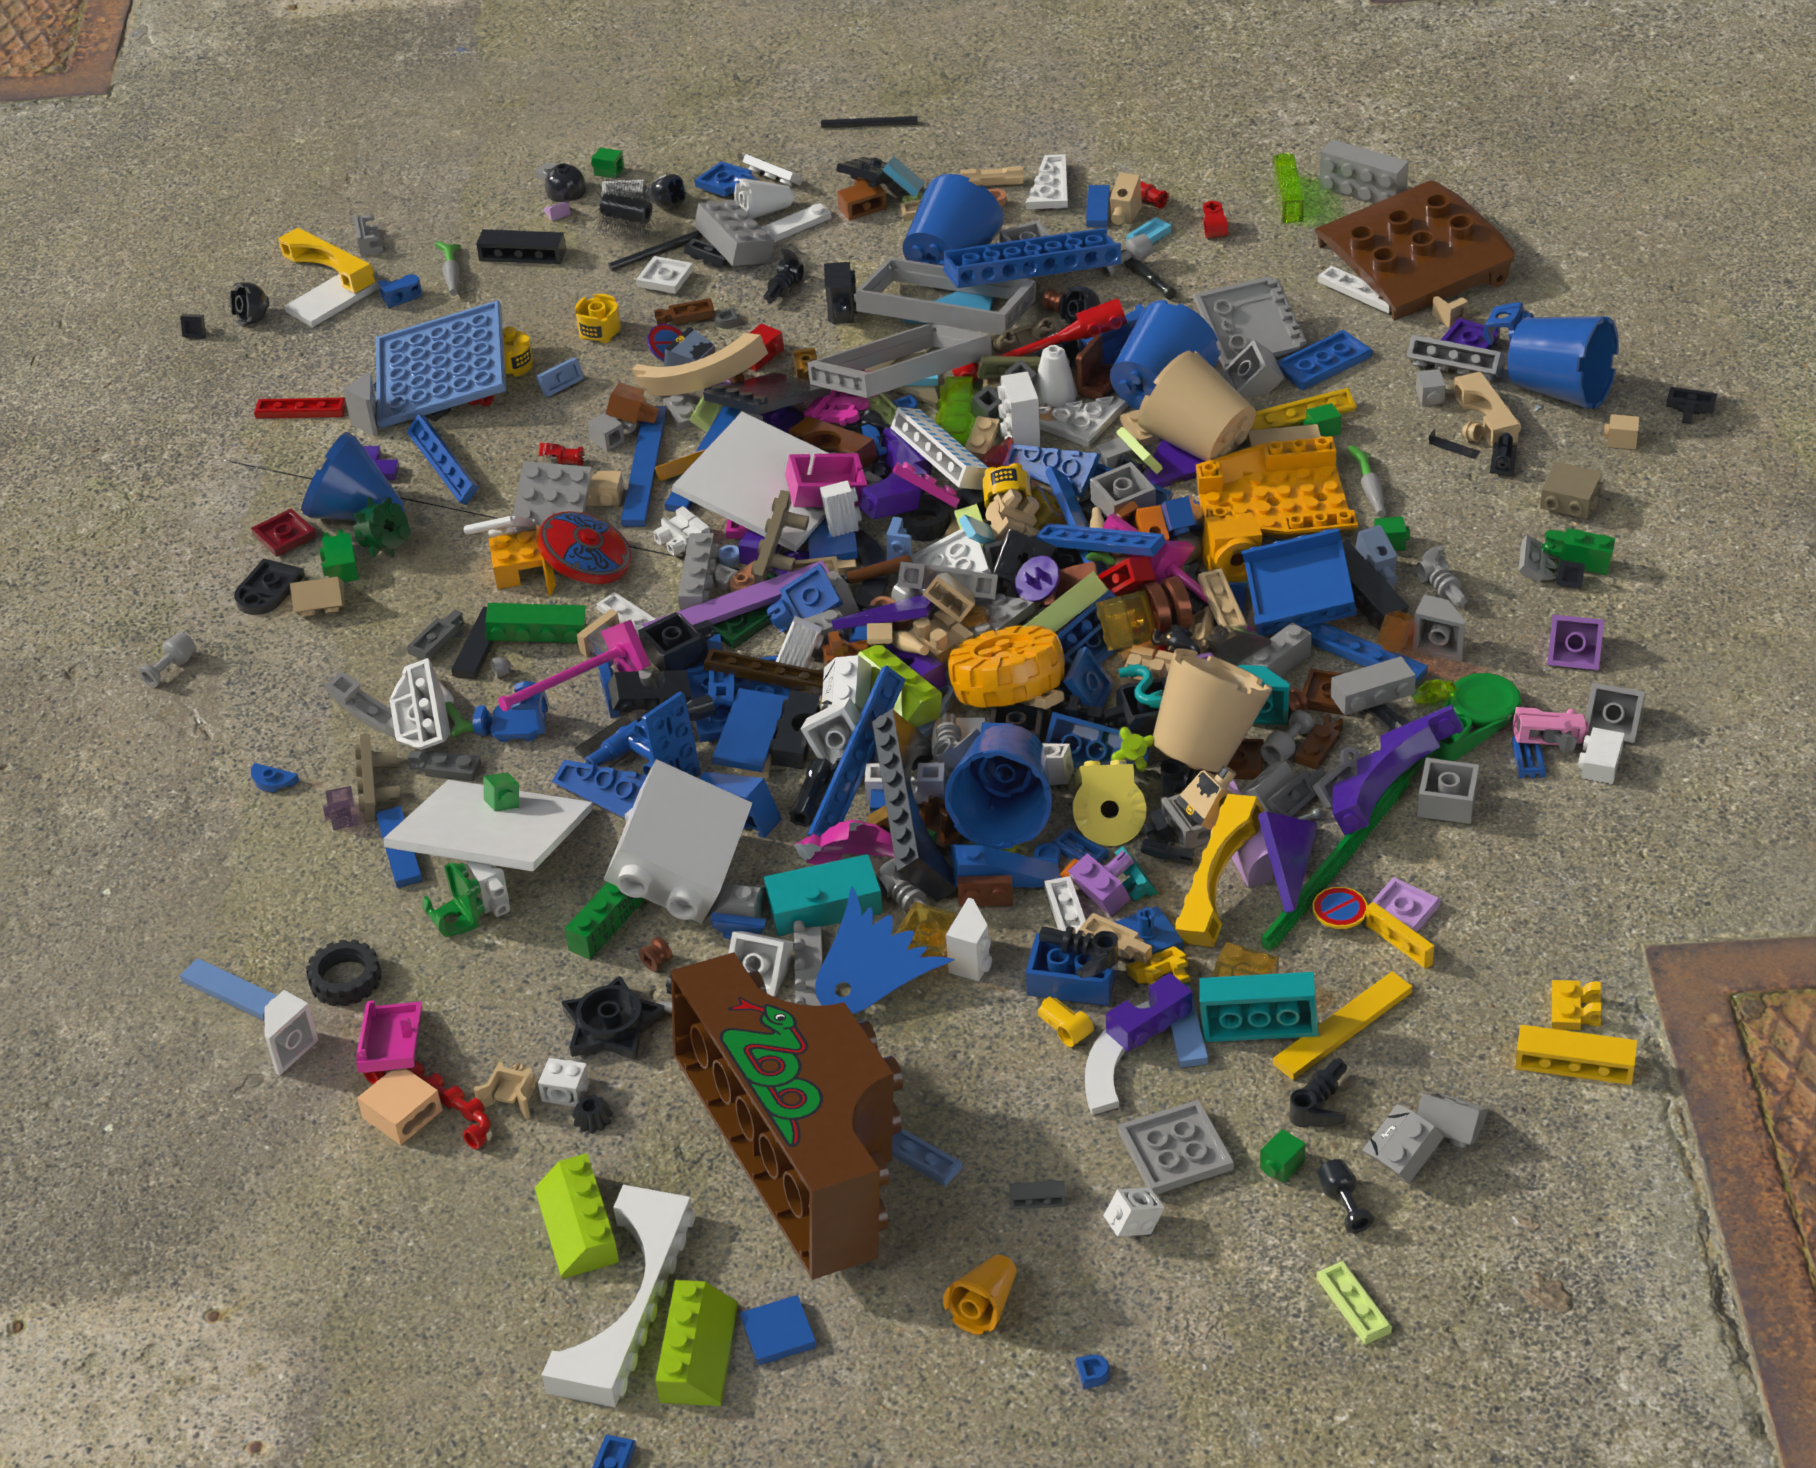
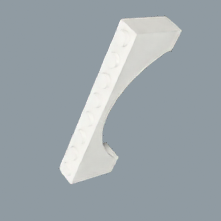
M628 1185L622 1186L613 1208L617 1226L624 1227L633 1236L645 1257V1273L641 1288L627 1311L605 1331L575 1347L560 1352L552 1350L542 1373L546 1394L610 1407H616L619 1397L625 1395L628 1375L630 1371H634L636 1368L637 1353L640 1346H644L646 1343L649 1323L654 1322L656 1318L658 1301L666 1294L668 1276L675 1271L677 1254L679 1250L682 1251L684 1249L687 1229L692 1227L695 1221V1210H692L691 1200L688 1196Z

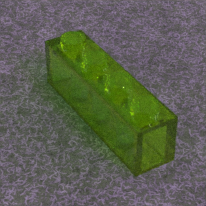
M1282 153L1280 155H1273L1272 177L1282 223L1303 222L1304 198L1294 154Z
M946 376L944 385L940 386V399H938V413H936L935 422L965 447L971 417V401L974 396L973 377Z

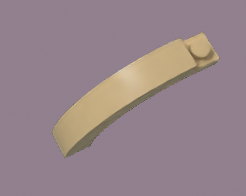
M743 333L730 345L700 360L670 367L636 364L632 368L636 383L640 388H646L649 395H679L702 390L724 382L753 366L766 356L768 352L761 335Z

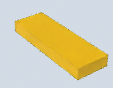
M1375 902L1367 906L1366 926L1423 968L1427 969L1433 965L1434 945Z

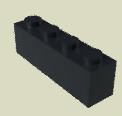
M482 229L476 243L479 261L561 264L567 250L564 232Z
M1348 540L1342 542L1356 608L1367 617L1369 623L1375 626L1381 634L1404 622L1409 605Z

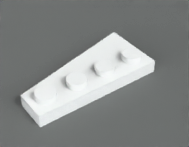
M1065 154L1044 156L1039 168V174L1034 180V187L1030 190V197L1026 200V209L1068 208Z

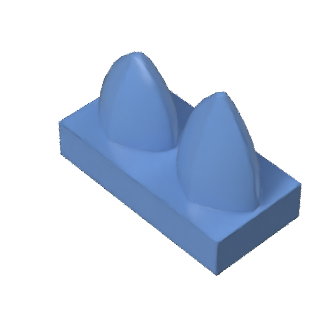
M571 358L537 375L543 395L546 397L585 379L577 358Z

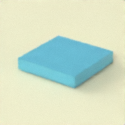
M895 156L882 169L913 197L917 195L925 184L922 179Z

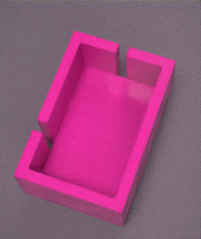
M858 453L814 454L810 475H807L811 458L810 454H789L785 477L794 507H824L820 487L848 481L850 488L855 487L858 501L854 502V506H860L862 489L867 487L864 472L861 471L862 465Z

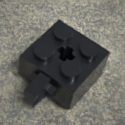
M850 262L824 263L828 322L832 324L854 323V314H858L856 303L854 302V294H856L857 290L855 270H851Z
M1012 529L1005 533L992 569V574H997L998 580L1003 582L1002 587L1007 588L1005 596L1016 598V577L1021 568L1019 559L1023 557L1025 562L1037 556L1051 558L1055 548L1054 545Z
M674 612L639 629L638 633L648 659L662 673V671L684 670L705 660L709 653L707 640L714 636V627L709 620L691 625L682 614Z
M1166 677L1153 679L1145 694L1150 695L1160 690L1164 692ZM1140 682L1122 685L1116 690V707L1103 710L1102 719L1106 727H1127L1132 734H1138L1143 737L1153 736L1160 708H1151L1150 705L1140 703L1134 693L1136 686Z
M1015 703L1014 706L992 707L989 723H1010L1020 726L1033 733L1043 743L1045 728L1043 708L1025 706V704Z

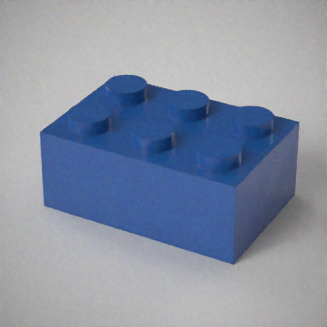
M1036 933L1025 973L1026 994L1033 997L1048 998L1050 996L1052 998L1056 997L1058 1000L1109 1006L1119 963L1095 976L1081 978L1077 975V970L1086 964L1091 957H1083V952L1080 955H1074V949L1069 954L1062 953L1061 946L1040 941L1039 933Z

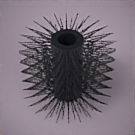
M606 174V194L604 188V195L601 197L600 205H594L600 206L598 210H600L601 214L599 216L602 215L598 223L600 224L604 221L603 226H606L604 233L610 236L607 231H610L618 239L620 236H617V230L620 232L622 229L624 230L623 237L625 236L629 240L627 237L629 229L632 232L630 237L632 238V235H634L633 239L639 243L638 232L640 230L641 235L643 230V232L645 231L646 243V224L648 229V222L651 220L652 212H659L652 211L654 207L650 203V194L648 196L646 191L648 184H645L641 179L640 182L643 183V188L640 187L639 191L636 188V184H638L639 188L640 183L633 179L632 181L633 183L635 182L634 187L632 185L631 190L628 186L630 182L626 183L627 180L623 177V180H625V182H622L623 189L622 187L620 188L621 183H619V179L612 174V177H614V186L612 188L613 183H611V187L607 186Z

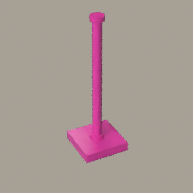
M1166 541L1151 560L1156 577L1155 581L1161 584L1162 579L1169 578L1172 575L1178 576L1187 588L1209 605L1201 586L1181 570L1195 547L1187 541ZM1248 625L1246 631L1250 633L1241 632L1258 647L1266 642L1262 636H1258L1259 634Z
M632 620L601 631L609 651L510 696L503 695L499 697L498 703L503 711L510 710L514 704L611 660L614 661L618 672L639 671L651 666Z

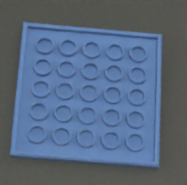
M499 300L376 337L377 424L380 429L414 419L418 414L424 416L506 391L502 305Z

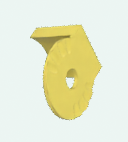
M1126 760L1110 761V765H1100V761L1084 762V766H1080L1074 774L1075 789L1081 785L1076 792L1072 806L1073 818L1078 830L1084 837L1101 846L1112 847L1127 843L1140 832L1145 822L1147 811L1143 793L1134 783L1133 764H1126ZM1105 801L1115 802L1118 806L1117 816L1114 818L1104 817L1101 813L1102 803Z

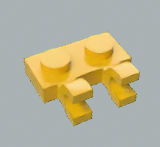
M1175 946L1153 954L1147 964L1135 961L1125 965L1127 975L1139 984L1148 983L1150 986L1165 973H1173L1183 984L1191 981L1190 976L1184 969V967L1188 966L1187 956Z
M1552 980V1029L1581 1030V1024L1601 1026V982H1589L1584 987H1581V981ZM1581 1003H1588L1584 1008H1581Z

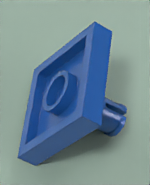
M1084 647L1078 650L1063 681L1067 687H1060V690L1063 694L1065 693L1064 696L1066 698H1069L1070 695L1081 697L1083 705L1103 708L1114 686V682L1088 647Z
M1159 906L1153 908L1145 907L1143 911L1139 909L1137 914L1115 921V923L1138 932L1139 937L1144 940L1143 942L1152 946V955L1173 946L1179 950L1183 949V940ZM1133 957L1129 959L1131 963L1135 962Z

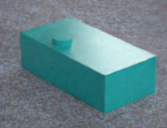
M868 854L764 876L766 899L777 936L794 933L793 924L795 921H803L805 928L841 923L852 886L858 896L862 915L870 907L872 908L873 915L883 913L881 890Z
M1314 972L1200 978V1009L1205 1042L1319 1036Z

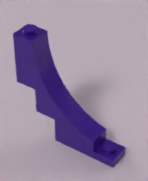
M891 428L884 429L881 446L887 449L885 462L889 465L892 473L881 482L862 489L859 509L874 520L918 509L920 494L925 492L923 489L893 473V468L897 462L902 465L904 461L917 468L915 472L921 476H924L925 473L931 476L933 465Z
M1453 705L1380 735L1381 750L1358 759L1357 774L1333 784V816L1344 835L1369 826L1370 816L1376 802L1392 782L1414 763L1439 748L1440 740L1464 730V726Z

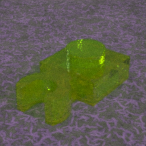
M1444 679L1426 680L1411 696L1416 704H1433L1439 699L1447 700L1449 698L1447 693L1454 692L1457 688L1452 680L1446 682Z

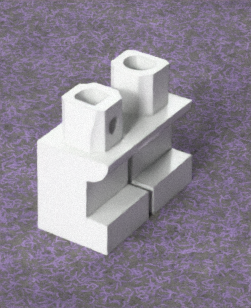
M682 506L676 510V516L672 519L662 518V527L653 531L655 542L659 545L666 543L669 553L672 556H676L681 552L686 555L690 533H710V528Z
M465 861L469 879L475 878L481 888V893L478 894V897L484 904L485 914L492 911L496 917L508 913L510 906L503 870L496 868V865Z

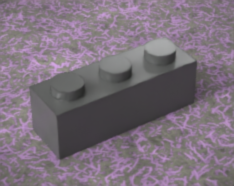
M1064 1180L1009 1183L1011 1210L1066 1207Z

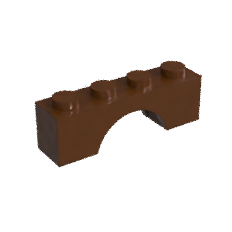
M809 416L789 429L790 435L821 450H836L839 453H858L862 469L878 458L873 438Z

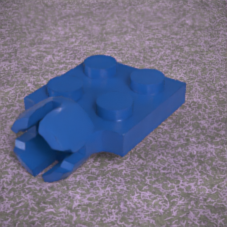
M721 161L696 178L694 182L696 188L726 197L734 194L736 183H740L739 179L757 180V178L752 175V170Z
M819 563L779 589L782 597L767 609L768 616H772L770 620L780 632H784L790 628L795 616L802 619L808 618L827 610L838 608L843 605V602L824 567Z

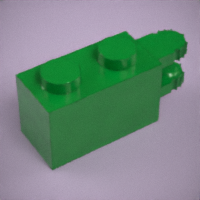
M1567 528L1566 532L1551 529L1545 532L1544 537L1548 542L1545 541L1542 544V550L1545 554L1560 557L1558 565L1561 559L1586 563L1585 571L1602 575L1608 574L1616 538Z
M343 529L338 530L336 536H330L329 532L323 533V548H319V552L323 562L321 564L324 577H339L344 583L359 580L350 533L344 534Z

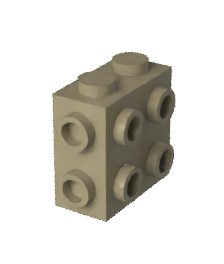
M1555 462L1542 488L1540 508L1587 519L1590 511L1596 509L1598 496H1602L1605 482H1601L1602 472Z

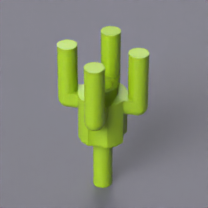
M1123 727L1119 732V738L1123 740L1121 748L1112 754L1111 761L1126 759L1129 762L1135 763L1137 772L1143 773L1147 768L1144 755L1147 748L1153 747L1154 737L1148 735L1143 738L1138 734L1132 735L1129 728Z

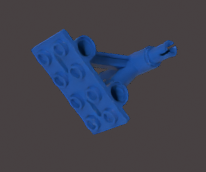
M678 692L645 714L640 722L637 723L636 719L627 726L620 727L615 734L602 742L601 748L584 758L585 763L600 767L608 761H616L632 750L650 761L643 766V772L646 776H648L656 759L694 777L699 776L701 769L685 694Z

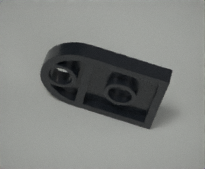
M263 558L235 590L234 598L237 608L249 615H260L273 611L291 593L290 583L300 582L304 578V569Z

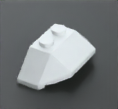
M427 658L404 667L403 675L389 699L396 741L419 750L445 742L450 735L444 694L432 664Z

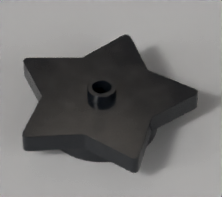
M618 976L606 986L591 990L582 998L562 1001L564 1013L575 1026L569 1046L572 1057L607 1050L635 1060L638 1055L641 1033L666 1015L664 1005L640 999L634 991L628 988L621 976Z

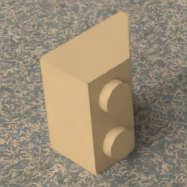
M339 577L290 583L293 610L296 614H300L301 617L314 616L315 611L324 610L325 614L337 613L339 608L345 607L344 581Z

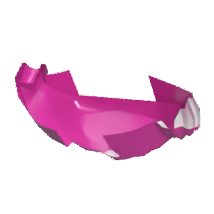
M858 820L839 822L835 826L830 827L821 837L812 834L809 838L805 837L801 842H797L794 845L798 854L807 863L813 865L841 860L842 854H868L895 858L891 834L877 825Z

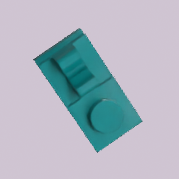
M1122 846L1114 852L1118 855L1123 850L1134 861L1123 872L1126 877L1131 874L1129 878L1122 882L1127 892L1134 888L1128 894L1133 901H1137L1145 894H1148L1150 897L1152 895L1156 896L1158 891L1136 859L1125 847Z

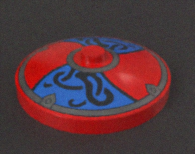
M567 511L553 514L543 522L537 536V545L543 558L561 574L580 582L589 584L614 582L626 573L631 561V549L625 537L608 522L587 513Z

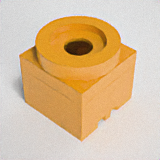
M1240 513L1236 517L1226 515L1225 518L1221 519L1219 516L1204 518L1201 559L1208 572L1222 568L1228 582L1236 583L1248 580L1241 551L1255 546L1260 547L1263 536L1252 513Z

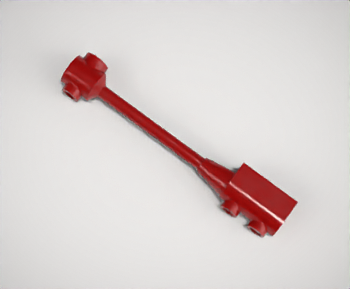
M1116 298L1076 313L1078 320L1059 331L1058 334L999 356L1022 357L1059 342L1087 340L1095 337L1097 334L1100 335L1113 329H1119L1121 326L1127 325L1128 322L1121 303ZM973 362L952 369L958 388L980 380L977 375L979 363Z

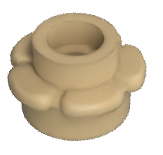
M1471 420L1464 425L1462 435L1466 442H1478L1481 440L1483 435V426Z

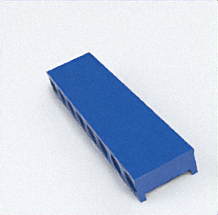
M1104 227L944 251L943 271L957 288L1112 266L1122 264L1121 243H1115L1107 235V228Z

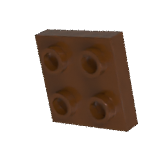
M929 795L928 802H922L919 812L926 828L936 832L937 847L941 854L945 855L949 851V845L957 844L964 836L954 827L955 823L951 819L949 812L946 811L945 800Z

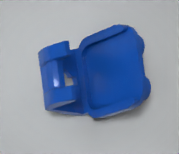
M1521 302L1494 307L1484 325L1483 335L1489 345H1492L1494 341L1493 332H1499L1501 327H1508L1509 341L1511 342L1513 333L1520 321L1526 317H1534V314L1526 311ZM1501 314H1508V315H1509V316H1506V317L1500 318V319H1499V317H1498V316L1501 315Z
M524 681L515 684L514 692L521 691L536 684V682ZM545 691L512 705L511 709L503 711L498 705L492 715L491 735L500 742H507L510 739L521 738L525 741H533L538 734H544L549 707Z

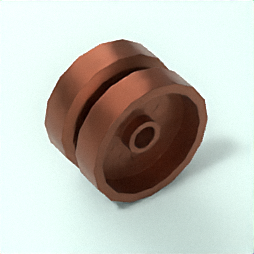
M1178 576L1162 579L1161 584L1154 581L1141 585V609L1151 633L1153 629H1158L1164 635L1171 630V625L1180 626L1185 629L1191 627L1192 609L1190 599L1183 582Z

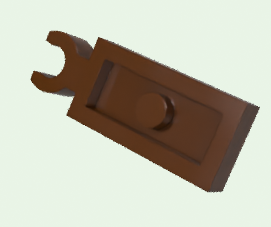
M711 298L670 305L668 310H654L657 325L667 324L668 322H672L673 325L686 324L687 322L703 321L715 317V309Z
M1327 714L1323 719V725L1316 723L1295 753L1294 763L1315 770L1319 769L1340 739V732L1343 729V718H1340L1336 723H1331V715Z

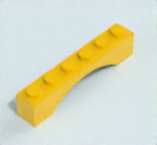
M296 228L278 238L283 257L293 262H314L334 268L339 273L342 287L353 293H357L375 283L374 270L370 263L309 232Z
M1227 794L1224 804L1220 807L1218 820L1211 830V838L1207 848L1202 853V861L1198 871L1194 874L1191 889L1185 897L1181 915L1176 920L1175 930L1184 944L1214 947L1222 927L1216 904L1217 887L1227 863L1235 852L1258 833L1260 827L1258 814L1265 812L1257 796Z

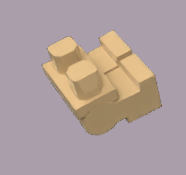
M1010 488L1004 496L997 493L993 498L994 501L989 504L986 510V519L991 521L990 529L994 539L997 541L1003 540L1005 533L1009 529L1025 535H1031L1033 538L1040 532V530L1033 528L1037 523L1034 514L1040 507L1038 501L1028 496L1023 503H1020L1023 498L1017 490Z
M941 609L934 614L932 621L927 617L919 618L914 621V628L908 631L929 648L927 655L941 661L945 668H948V657L951 651L958 648L959 644L963 641L974 638L972 632L959 622L956 624V620Z
M1133 645L1124 667L1140 664L1150 669L1153 673V679L1166 677L1167 680L1173 653L1158 650L1155 656V649ZM1143 677L1120 678L1121 686L1140 682Z

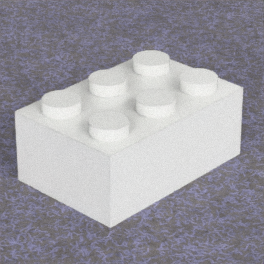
M1028 371L1001 376V386H998L997 389L999 399L1002 400V404L998 405L1000 418H1003V423H999L1001 436H1005L1006 449L1009 450L1011 444L1040 447L1039 402Z

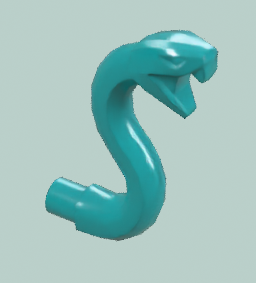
M1140 664L1118 668L1120 678L1143 677L1135 688L1136 699L1144 705H1150L1151 708H1160L1163 695L1162 690L1150 695L1145 694V691L1153 682V673L1149 668Z

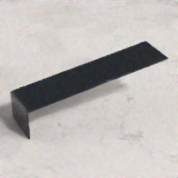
M1435 429L1428 436L1429 444L1472 459L1480 452L1479 450L1437 437Z

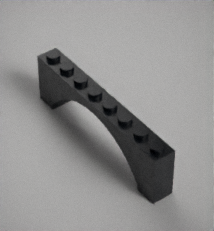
M892 708L885 714L880 715L872 723L896 868L901 875L937 903L958 890V888L955 887L952 868L939 851L924 824L911 785V770L915 771L918 769V763H927L934 758L931 741Z

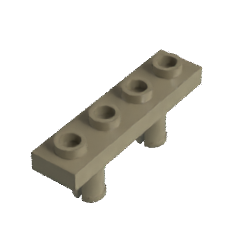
M1055 316L1045 317L1041 321L1012 330L1007 329L1002 335L990 336L992 356L1002 355L1052 335V332L1061 331Z
M781 490L779 497L773 500V515L771 519H767L765 525L766 536L764 540H760L758 546V553L760 555L758 561H753L751 568L755 584L766 581L772 568L787 572L794 570L795 558L775 554L783 528L788 526L806 531L809 524V516L789 512L792 501L788 491Z
M360 734V745H355V760H360V762H356L357 777H362V779H357L358 794H363V796H358L359 812H364L365 822H375V805L377 803L400 802V785L376 787L373 781L374 768H397V751L374 752V750H371L370 734Z

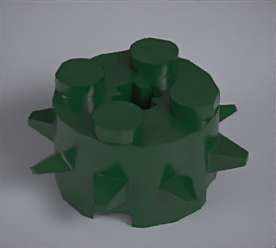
M367 497L368 506L362 508L358 513H354V518L357 520L353 528L356 541L362 547L369 549L370 557L375 558L383 550H386L391 557H394V548L402 545L410 537L411 529L407 516L399 504L392 503L390 497H387L380 504H375L370 497Z

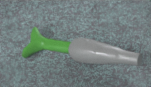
M437 241L435 242V247L445 253L446 262L443 264V275L449 288V294L455 296L458 293L460 269L459 264L454 261V253L461 248V245L445 244Z
M1350 445L1348 451L1359 463L1363 474L1361 479L1363 491L1374 507L1377 516L1384 517L1386 510L1384 508L1382 485L1379 477L1372 473L1368 462L1371 454Z

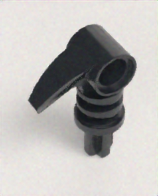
M782 249L781 253L784 260H780L776 275L768 281V290L764 294V299L769 304L773 303L778 297L785 296L794 282H800L803 278L804 265L799 263L798 257L791 250Z
M1172 758L1164 760L1160 766L1162 797L1170 798L1175 796L1174 793H1178L1182 789L1185 790L1201 770H1197L1193 774V769L1188 768L1185 772L1183 762Z
M1043 926L1040 930L1039 940L1061 946L1062 953L1069 954L1074 949V955H1080L1083 952V957H1091L1086 964L1077 970V975L1081 978L1095 976L1118 963V937L1111 931H1100L1095 935L1089 932L1085 936L1084 931L1079 930L1076 933L1075 927L1068 926L1065 931Z
M1341 1058L1332 1060L1325 1070H1316L1307 1085L1302 1089L1292 1092L1289 1113L1292 1124L1302 1128L1309 1126L1329 1127L1346 1121V1113L1322 1108L1330 1095L1337 1092L1339 1088L1337 1081L1347 1071L1348 1067Z

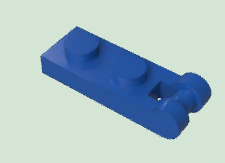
M611 660L598 666L610 718L620 717V711H613L608 686L614 673L611 668Z
M709 670L708 695L713 699L715 708L716 705H726V708H732L734 702V674L725 675L722 672L715 673Z

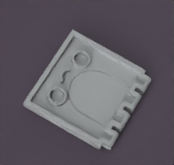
M1268 276L1194 295V301L1201 317L1208 322L1218 338L1216 344L1218 350H1221L1220 362L1223 369L1253 339L1269 349L1274 357L1298 352L1301 347L1307 344L1302 330L1299 329L1300 325L1294 312H1291L1292 307L1286 294H1284V289L1278 278L1271 280V277Z

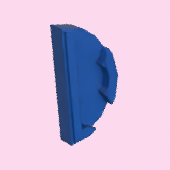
M254 763L251 768V777L256 787L266 792H278L277 789L288 785L290 788L299 781L298 774L258 763Z
M712 912L711 915L712 927L723 933L724 938L730 940L732 932L744 931L753 934L758 933L759 935L763 932L766 919L715 912Z

